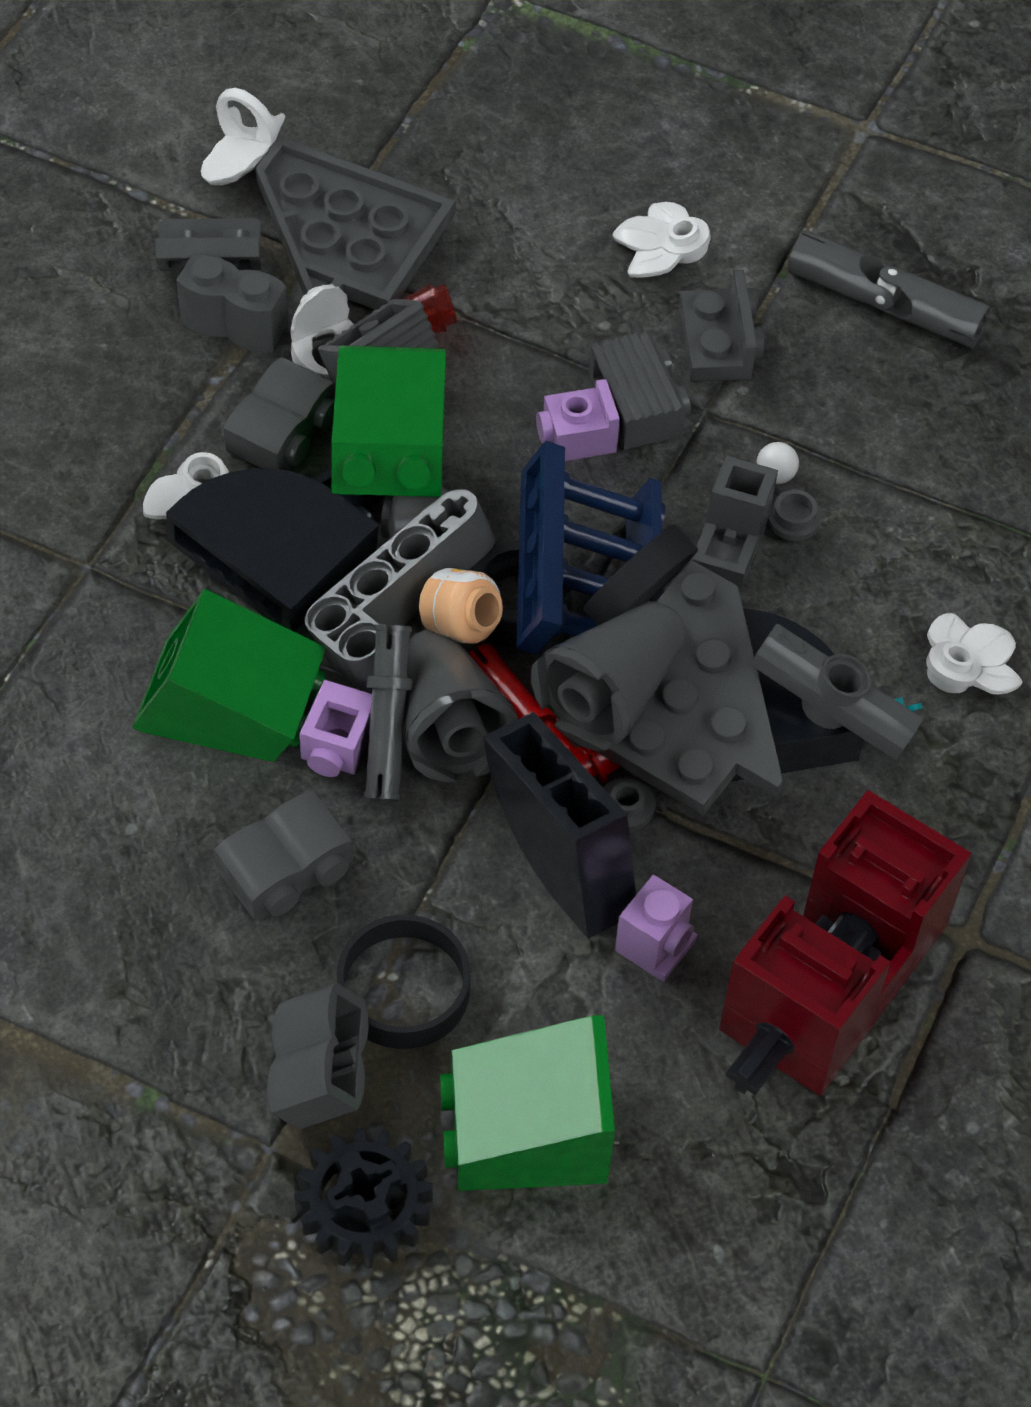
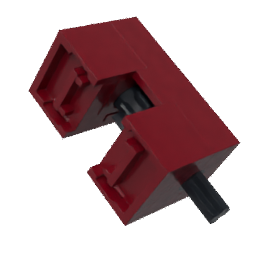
M867 790L818 852L803 916L793 910L795 901L784 895L733 960L719 1030L745 1047L726 1072V1077L735 1082L734 1088L743 1094L749 1091L756 1095L774 1070L778 1068L821 1096L947 927L972 853Z

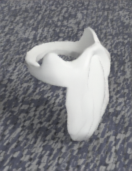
M238 88L226 89L218 97L216 104L217 115L225 136L215 145L212 152L203 161L201 176L210 185H227L236 182L247 173L253 171L277 139L280 128L285 120L283 113L276 116L271 115L255 96ZM233 100L247 107L255 116L258 127L244 126L240 111L234 106L228 108V101Z
M329 284L308 290L307 294L301 298L300 304L296 309L290 332L293 363L329 380L331 379L327 369L317 364L314 360L312 346L314 341L324 339L333 334L336 336L340 335L342 331L354 325L348 319L350 309L347 305V294L339 287Z

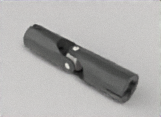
M804 230L797 239L788 261L787 269L790 273L859 302L870 304L879 310L971 349L975 347L980 339L990 315L991 306L917 275L884 264L878 259L808 230ZM901 290L907 295V297L910 300H902L898 298L901 293Z

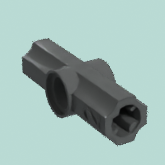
M780 624L775 625L750 663L751 666L800 697L805 714L815 724L828 729L844 726L894 760H897L923 721L922 717L871 685V674L860 660L846 654H836L829 657Z

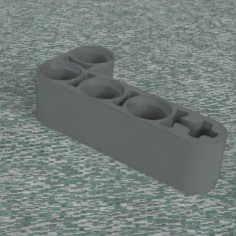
M456 489L439 497L308 609L305 616V625L315 642L326 648L324 653L325 659L329 665L360 691L372 694V688H367V676H373L375 624L404 626L420 612V594L426 581L435 572L444 568L469 570L493 548L495 542L494 532L473 492Z

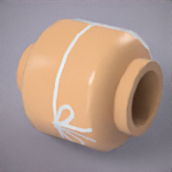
M444 568L435 572L426 581L420 594L419 611L421 621L426 630L433 631L456 642L476 644L487 639L496 629L502 617L503 603L495 581L485 573Z

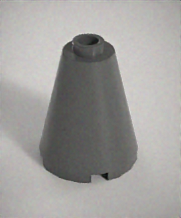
M649 601L546 650L532 665L531 684L540 707L543 710L550 704L561 718L555 724L557 729L582 747L594 751H606L611 745H617L622 742L685 644L686 633L681 616L668 605Z
M430 630L421 631L410 638L407 678L413 679L412 690H406L405 705L406 747L413 765L427 778L442 782H457L455 774L470 771L474 772L475 777L487 774L490 770L483 736L518 720L516 711L510 701L459 642Z

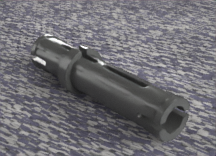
M375 624L373 676H367V688H372L364 797L401 800L400 781L406 690H412L413 679L407 678L412 627Z

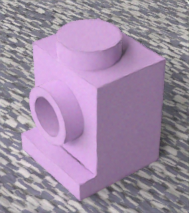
M606 379L597 380L595 388L544 396V411L536 413L537 430L542 444L545 441L564 446L565 461L617 452L620 418Z
M323 681L299 734L301 759L307 760L308 766L314 772L326 777H336L340 771L355 775L369 743L372 694L331 681Z
M653 874L619 916L615 951L664 982L697 941L698 934L693 932L694 926L689 923L693 899Z

